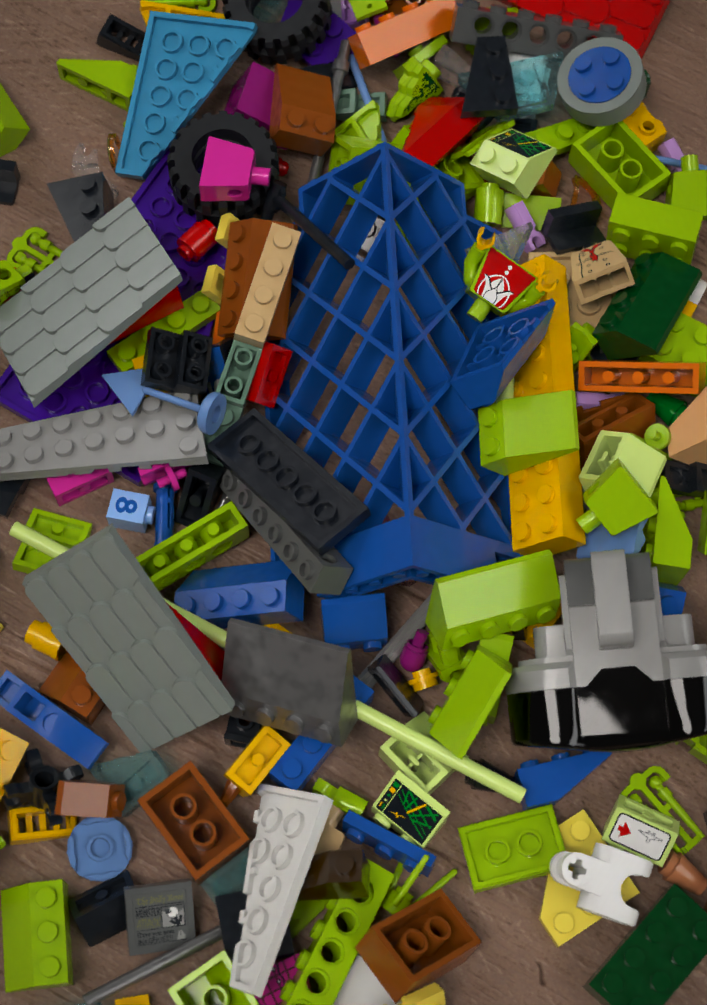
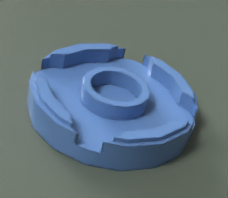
M89 817L83 819L73 829L67 841L66 854L70 866L79 876L89 881L104 882L117 877L127 867L132 857L133 842L128 829L115 818Z

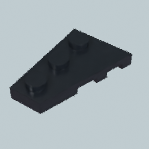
M505 36L477 37L460 118L517 115L519 108Z

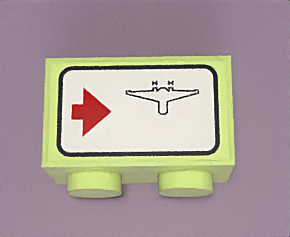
M619 794L604 825L602 840L606 841L609 846L626 850L663 867L679 835L680 821Z

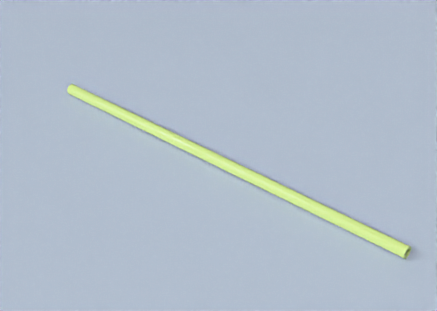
M18 521L10 529V536L52 558H56L69 550V548ZM164 599L210 640L225 648L227 631ZM356 699L357 717L361 721L519 804L521 803L527 791L526 788L465 756L461 760L437 741Z

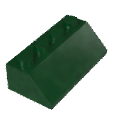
M665 252L639 255L630 269L635 284L617 291L592 333L594 338L598 340V344L607 359L614 360L657 355L702 277L701 270Z

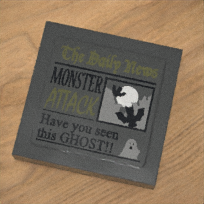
M190 878L123 887L129 956L169 951L196 937L192 881Z

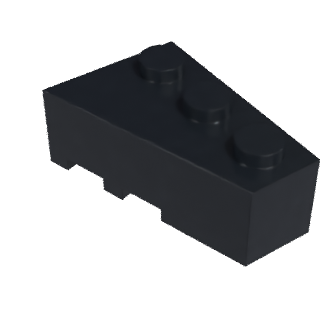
M103 172L47 183L74 242L93 228L92 224L114 208L113 191Z

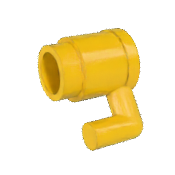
M34 620L25 634L24 642L31 645L32 649L59 661L66 652V649L51 632L52 626L46 621L42 623Z

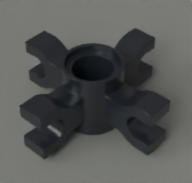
M38 748L25 751L27 762L24 763V767L29 775V781L4 785L6 796H3V801L7 810L30 802L32 806L44 809L50 827L63 823L62 816L55 815L58 781L80 780L83 778L84 773L80 764L71 766L58 773L55 768L43 765Z

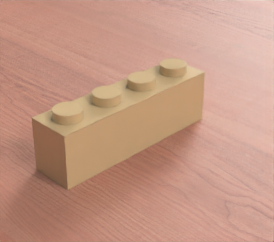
M272 222L233 340L263 349L299 244L300 231Z

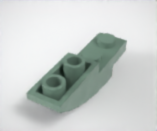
M233 340L215 391L226 396V412L218 430L213 435L204 434L206 445L242 417L247 403L246 398L262 353L261 348ZM206 446L209 463L224 467V465L221 462H219L209 452Z

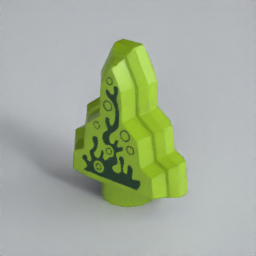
M415 57L409 58L405 64L404 73L399 79L398 91L391 98L386 116L391 121L396 122L408 115L418 104H421L429 97H437L443 91L442 86L437 81L442 75L441 71L427 59L420 63Z

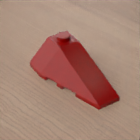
M429 97L415 109L413 114L415 117L410 124V133L405 139L402 151L435 167L462 145L486 117L460 118L465 97Z

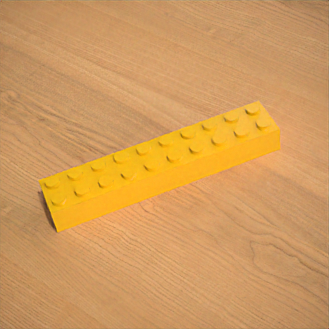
M543 254L520 266L538 278L535 283H538L542 273L546 270L550 271L544 278L547 284H553L559 279L555 289L551 292H545V295L535 303L538 304L553 298L555 307L545 337L514 376V398L567 390L575 391L566 266ZM579 450L508 475L513 552L528 555L550 549L554 555L586 545L585 531L576 520L584 514L582 485L578 478L581 473Z

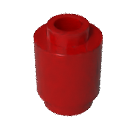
M203 219L201 222L197 221L177 240L179 255L186 261L198 262L217 244L215 237L218 229L207 219Z

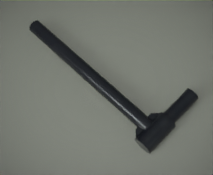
M273 179L263 204L264 210L261 219L272 221L274 214L282 210L346 270L352 269L355 265L354 259L285 198L286 183Z

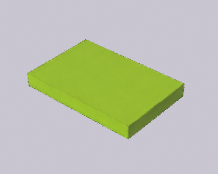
M552 804L458 828L474 893L549 875V864L552 857L558 852L565 851Z

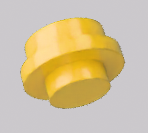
M430 667L412 672L413 679L408 680V684L413 686L414 692L437 685L436 676H439L437 671L431 673Z

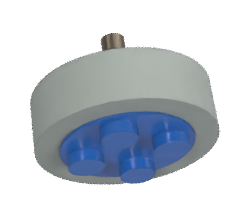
M612 37L595 38L578 45L565 57L557 76L558 90L567 112L578 122L589 126H608L630 116L641 104L647 86L645 71L638 52L629 43Z

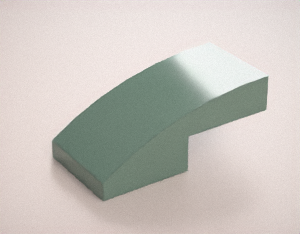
M356 88L341 90L336 109V120L346 121L365 106L361 94L357 93ZM386 92L369 93L371 99L375 100L380 106L381 122H387L388 97Z

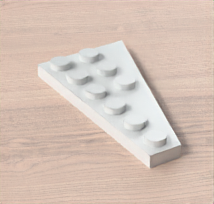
M262 783L259 784L257 794L261 796L260 809L254 811L253 822L257 824L256 837L249 846L243 893L247 895L245 910L240 911L238 922L243 925L241 941L235 945L229 985L236 990L260 998L268 982L334 801L325 795Z

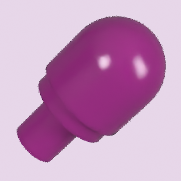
M417 629L414 638L408 639L407 643L404 644L400 655V664L408 672L418 671L424 665L428 655V646L425 644L429 635L427 631Z

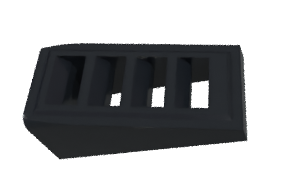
M110 14L98 34L96 44L107 50L139 61L141 55L139 50L143 45L145 32ZM112 32L117 33L116 37L111 35ZM123 36L128 37L125 42L121 41ZM133 40L138 41L135 48L130 46Z

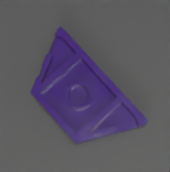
M289 0L281 22L291 18L299 10L303 0ZM333 11L330 16L331 26L328 31H325L326 38L321 44L316 43V50L311 54L307 52L302 54L303 59L301 60L308 66L333 63L334 59L338 56L341 40H348V37L356 34Z

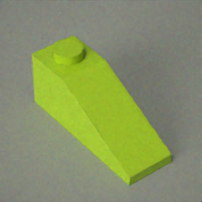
M59 59L56 62L61 80L128 112L138 69L137 65L110 60Z

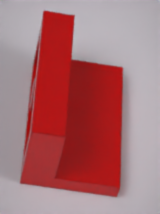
M265 341L246 400L274 409L293 351Z

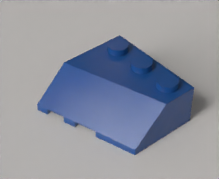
M553 298L476 326L450 381L469 410L493 404L546 335L555 307Z

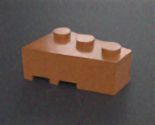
M630 392L600 400V406L583 410L582 406H578L580 467L583 469L601 430L633 433L644 438L648 427L656 424L655 404L639 393Z

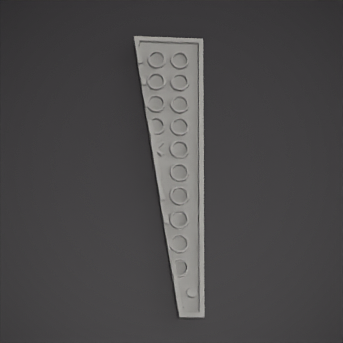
M167 393L199 404L198 394ZM152 396L143 398L133 417L122 403L0 429V481L58 477L69 474H90L95 469H108L109 472L122 471V467L139 466L140 470L152 469V465L169 463L170 467L209 464L205 436L197 425L198 412Z

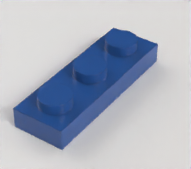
M348 810L343 819L342 831L345 832V836L350 841L359 845L365 843L371 846L378 856L386 860L395 859L402 863L403 868L409 873L413 871L421 858L426 854L429 856V860L419 876L422 874L429 877L435 864V855Z

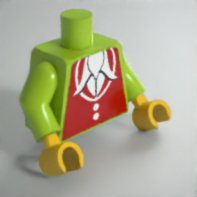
M480 227L478 230L477 242H474L464 259L463 281L467 286L465 293L475 299L467 315L481 324L490 310L496 315L501 316L505 313L510 314L534 305L545 295V292L553 291L559 282V279H557L555 283L547 284L544 278L550 271L546 270L542 273L538 283H535L538 279L536 276L493 247L496 238L495 232L490 239L482 238L485 227Z

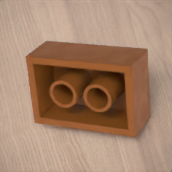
M191 760L137 800L143 811L198 885L250 846L248 836Z
M440 888L373 925L355 949L395 1004H397L403 996L425 987L463 964L482 941Z

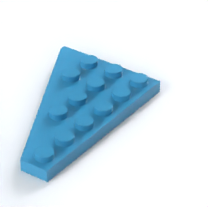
M150 11L115 173L119 177L145 180L169 149L171 141L176 139V133L180 128L186 127L187 122L196 114L255 36L258 29L256 23Z

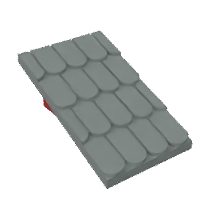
M130 197L126 198L92 224L93 228L67 247L56 261L20 287L21 291L0 306V348L34 408L107 345L184 308L177 286L183 281L181 274Z
M113 524L108 525L24 577L22 585L25 587L27 597L52 626L51 632L86 674L87 682L110 709L113 720L142 755L173 740L175 737L178 738L197 727L219 718L220 715L223 716L233 711L235 701L221 682L225 651L164 600Z

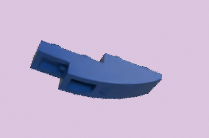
M6 670L1 676L0 705L90 770L109 743L10 671Z

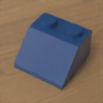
M385 592L321 600L323 641L351 650L363 649L364 652L381 650L382 646H385L388 642Z

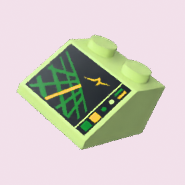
M511 128L485 139L470 165L484 180L497 183L501 188L527 199L558 150Z
M400 770L392 777L371 809L375 814L373 817L374 821L386 830L391 827L401 835V838L422 849L426 848L445 824L450 814L449 810Z

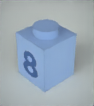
M113 488L106 518L108 524H113L115 528L146 533L147 525L153 524L156 507L152 506L150 495Z

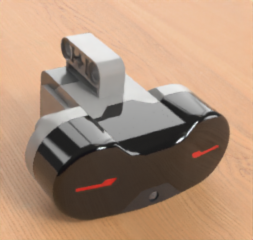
M624 549L590 552L589 558L563 560L564 575L558 576L563 625L533 628L535 659L519 661L518 667L512 668V675L506 684L511 743L516 747L532 749L620 753L642 751L707 736V644H695L692 614L662 616L657 566L651 567L649 552L625 554Z

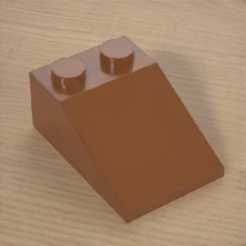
M277 63L274 73L269 128L270 138L275 140L276 146L322 157L333 145L335 136L336 113L330 77Z

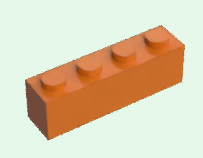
M425 0L426 3L418 6L416 1L402 7L403 13L395 16L394 12H390L379 17L380 23L375 26H371L370 22L354 28L356 34L347 39L360 70L449 31L454 14L455 0Z
M579 361L578 391L700 394L705 388L706 362Z

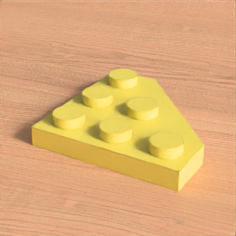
M584 809L558 825L565 851L579 852L592 856L596 842L608 845L606 841L602 840V835ZM549 874L546 876L539 921L558 948L602 917L577 908L581 891L559 884ZM629 876L621 885V896L624 902L640 893Z

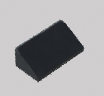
M385 654L381 655L368 667L369 673L404 716H418L423 700L417 692H414L413 687L408 684V681Z

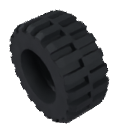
M222 0L225 19L256 23L258 27L257 33L243 52L247 51L248 56L254 60H258L261 57L262 62L266 64H272L273 61H278V64L281 65L287 64L289 59L294 58L296 62L303 59L302 54L306 52L311 54L316 50L315 44H321L326 38L325 31L330 29L332 22L330 17L332 15L331 0H303L299 10L291 18L278 23L262 22L253 16L254 10L261 0Z
M219 111V114L211 115V112L202 114L201 119L193 118L187 122L188 128H180L176 133V139L171 141L167 164L171 190L174 193L176 202L182 205L183 211L189 216L195 214L196 220L199 222L207 219L214 226H219L221 215L226 213H232L239 220L254 218L253 215L255 213L261 215L271 181L273 179L279 180V155L277 154L275 140L270 138V132L263 126L259 128V122L252 117H249L247 120L244 118V114L235 112L234 115H231L227 111ZM208 137L219 138L255 150V166L271 168L269 186L252 184L250 198L247 201H201L199 190L201 175L198 173V170L204 162Z

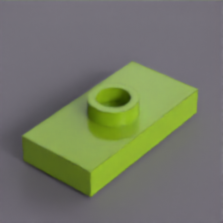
M441 34L424 47L421 43L408 52L410 58L415 57L421 63L424 59L428 60L447 45L448 41ZM408 60L392 71L397 79H400L403 75L404 67Z

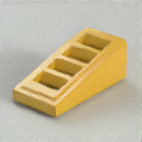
M34 806L14 808L8 810L7 813L9 845L67 838L77 826L76 816H65L66 829H60V824L52 826L53 830L47 831L44 809ZM38 816V832H33L32 817ZM19 819H25L26 833L19 832Z

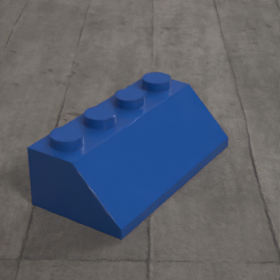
M282 560L196 570L175 591L174 604L221 629H227L230 618L257 625L303 621L304 586Z

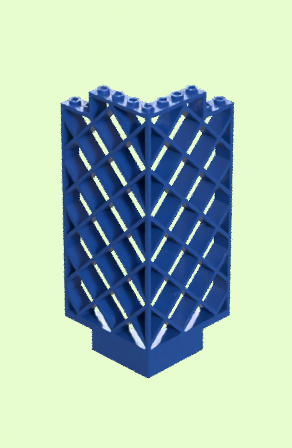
M387 142L379 143L374 148L355 156L352 160L333 168L330 172L311 180L310 183L298 189L299 211L353 258L355 265L360 269L341 304L338 305L333 299L349 270H346L327 253L312 284L308 283L305 279L322 247L298 226L297 231L301 232V236L294 257L289 309L299 290L306 295L287 329L286 339L269 341V343L276 344L293 352L274 409L265 406V418L294 443L297 442L301 432L306 427L312 435L303 451L321 467L324 468L333 451L342 459L332 476L352 494L362 477H365L373 484L363 502L369 508L371 516L334 546L354 569L341 595L317 594L318 597L326 599L359 596L409 579L434 585L436 578L524 556L513 552L509 477L481 466L478 409L483 406L469 410L450 383L476 326L481 324L467 315L475 299L465 293L467 286L463 281L462 275L464 272V259L474 242H477V233L480 227H485L482 234L483 239H490L493 233H496L493 247L506 255L504 233L467 215L463 182ZM367 178L360 192L354 189L355 184ZM350 196L356 201L337 237L334 238L329 234ZM378 215L385 219V222L364 259L358 255V252ZM394 218L397 220L398 224L400 225L401 229L403 230L404 234L406 235L407 239L409 240L410 244L415 250V253H413V251L411 250L410 246L408 245L407 241L405 240L404 236L402 235L401 231L396 225ZM422 265H424V267L426 268L427 272L429 273L430 277L432 278L442 297L439 296L435 287L433 286L424 269L422 268ZM384 284L390 288V291L373 323L368 327L362 320L381 285ZM399 287H401L409 302L416 311L417 315L419 316V321H417L414 314L407 305L406 301L399 292ZM450 310L452 311L462 330L469 339L468 342L462 334L461 330L459 329L458 325L456 324L455 320L451 316L449 312ZM490 310L482 323L499 318V316ZM329 311L334 317L316 351H314L308 345L326 312ZM357 332L364 339L348 369L343 374L337 369V366ZM428 333L430 334L431 338L435 342L442 356L446 360V366L444 365L436 350L434 349L433 345L429 341L427 337ZM385 355H388L395 363L377 396L374 398L366 390ZM304 358L309 364L290 397L289 381L300 360ZM405 358H407L408 362L417 374L421 383L425 387V390L423 392L420 390L416 381L414 380L411 373L404 364ZM331 380L338 387L320 420L312 415V412ZM360 403L368 409V412L350 445H348L340 437ZM434 404L453 433L451 437L432 409ZM389 428H392L399 434V439L381 471H379L370 462ZM411 431L431 460L427 465L409 438ZM463 450L480 476L478 481L460 454ZM440 478H442L458 504L455 510L438 484ZM490 496L493 497L494 501L501 510L502 520L500 519L499 515L497 514L491 502L489 501L488 498ZM393 503L404 511L405 516L383 523ZM417 506L426 519L414 516V510ZM469 523L471 524L476 534L466 531V527L469 525ZM270 547L271 562L281 561L280 557Z

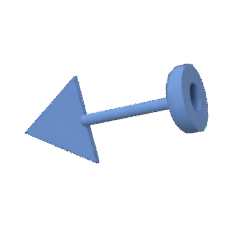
M143 368L102 375L103 379L132 417L145 395H149L198 412V428L207 435H213L224 419L227 401L226 396L222 393H209L201 405L150 387L141 386Z

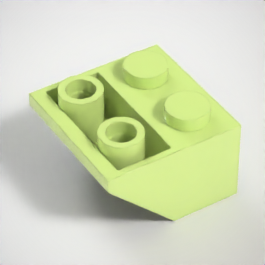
M601 430L578 477L584 491L619 458L649 497H651L666 464V456L630 433Z
M425 711L404 724L437 741L429 734L432 724L427 722L429 715ZM392 736L379 749L378 756L395 773L400 770L429 795L456 771Z

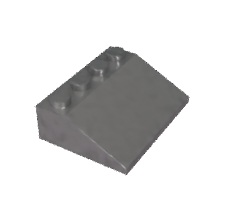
M230 618L227 625L222 684L235 701L233 711L227 714L235 718H242L263 726H270L290 732L291 734L305 736L323 743L342 747L358 720L351 649Z

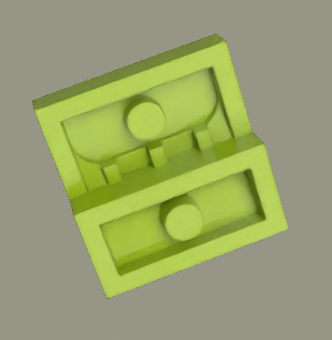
M33 508L25 525L69 549L89 538L92 530V523ZM22 542L12 562L13 570L29 574L54 558Z

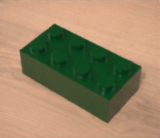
M676 884L666 888L637 922L636 926L631 929L584 984L583 988L601 1005H664L707 954V912Z

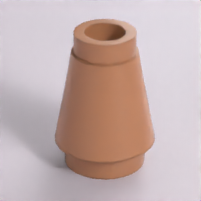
M671 850L663 867H658L657 871L663 875V880L676 884L678 887L697 896L701 895L707 887V878L681 852L676 853Z

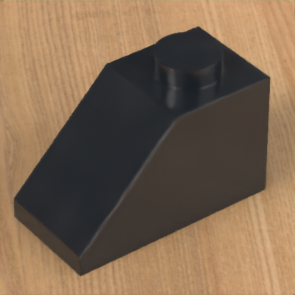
M209 463L192 465L188 469L174 518L175 522L188 527L213 511L222 492L219 486L223 475L227 471L225 466L221 467Z

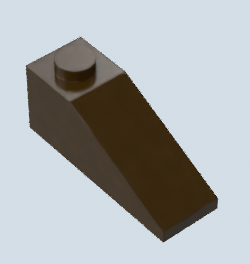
M363 849L335 850L313 855L297 901L369 898L370 865Z

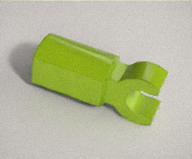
M319 777L312 788L314 794L325 795L334 800L333 805L342 810L345 815L348 810H351L361 816L368 804V801L341 786L337 789Z

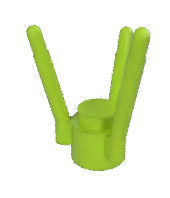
M425 854L402 887L399 885L396 887L404 869L403 864L398 862L393 873L395 876L380 906L393 915L411 905L410 902L414 897L408 893V890L428 862V855ZM452 869L413 903L442 888L457 874V870Z

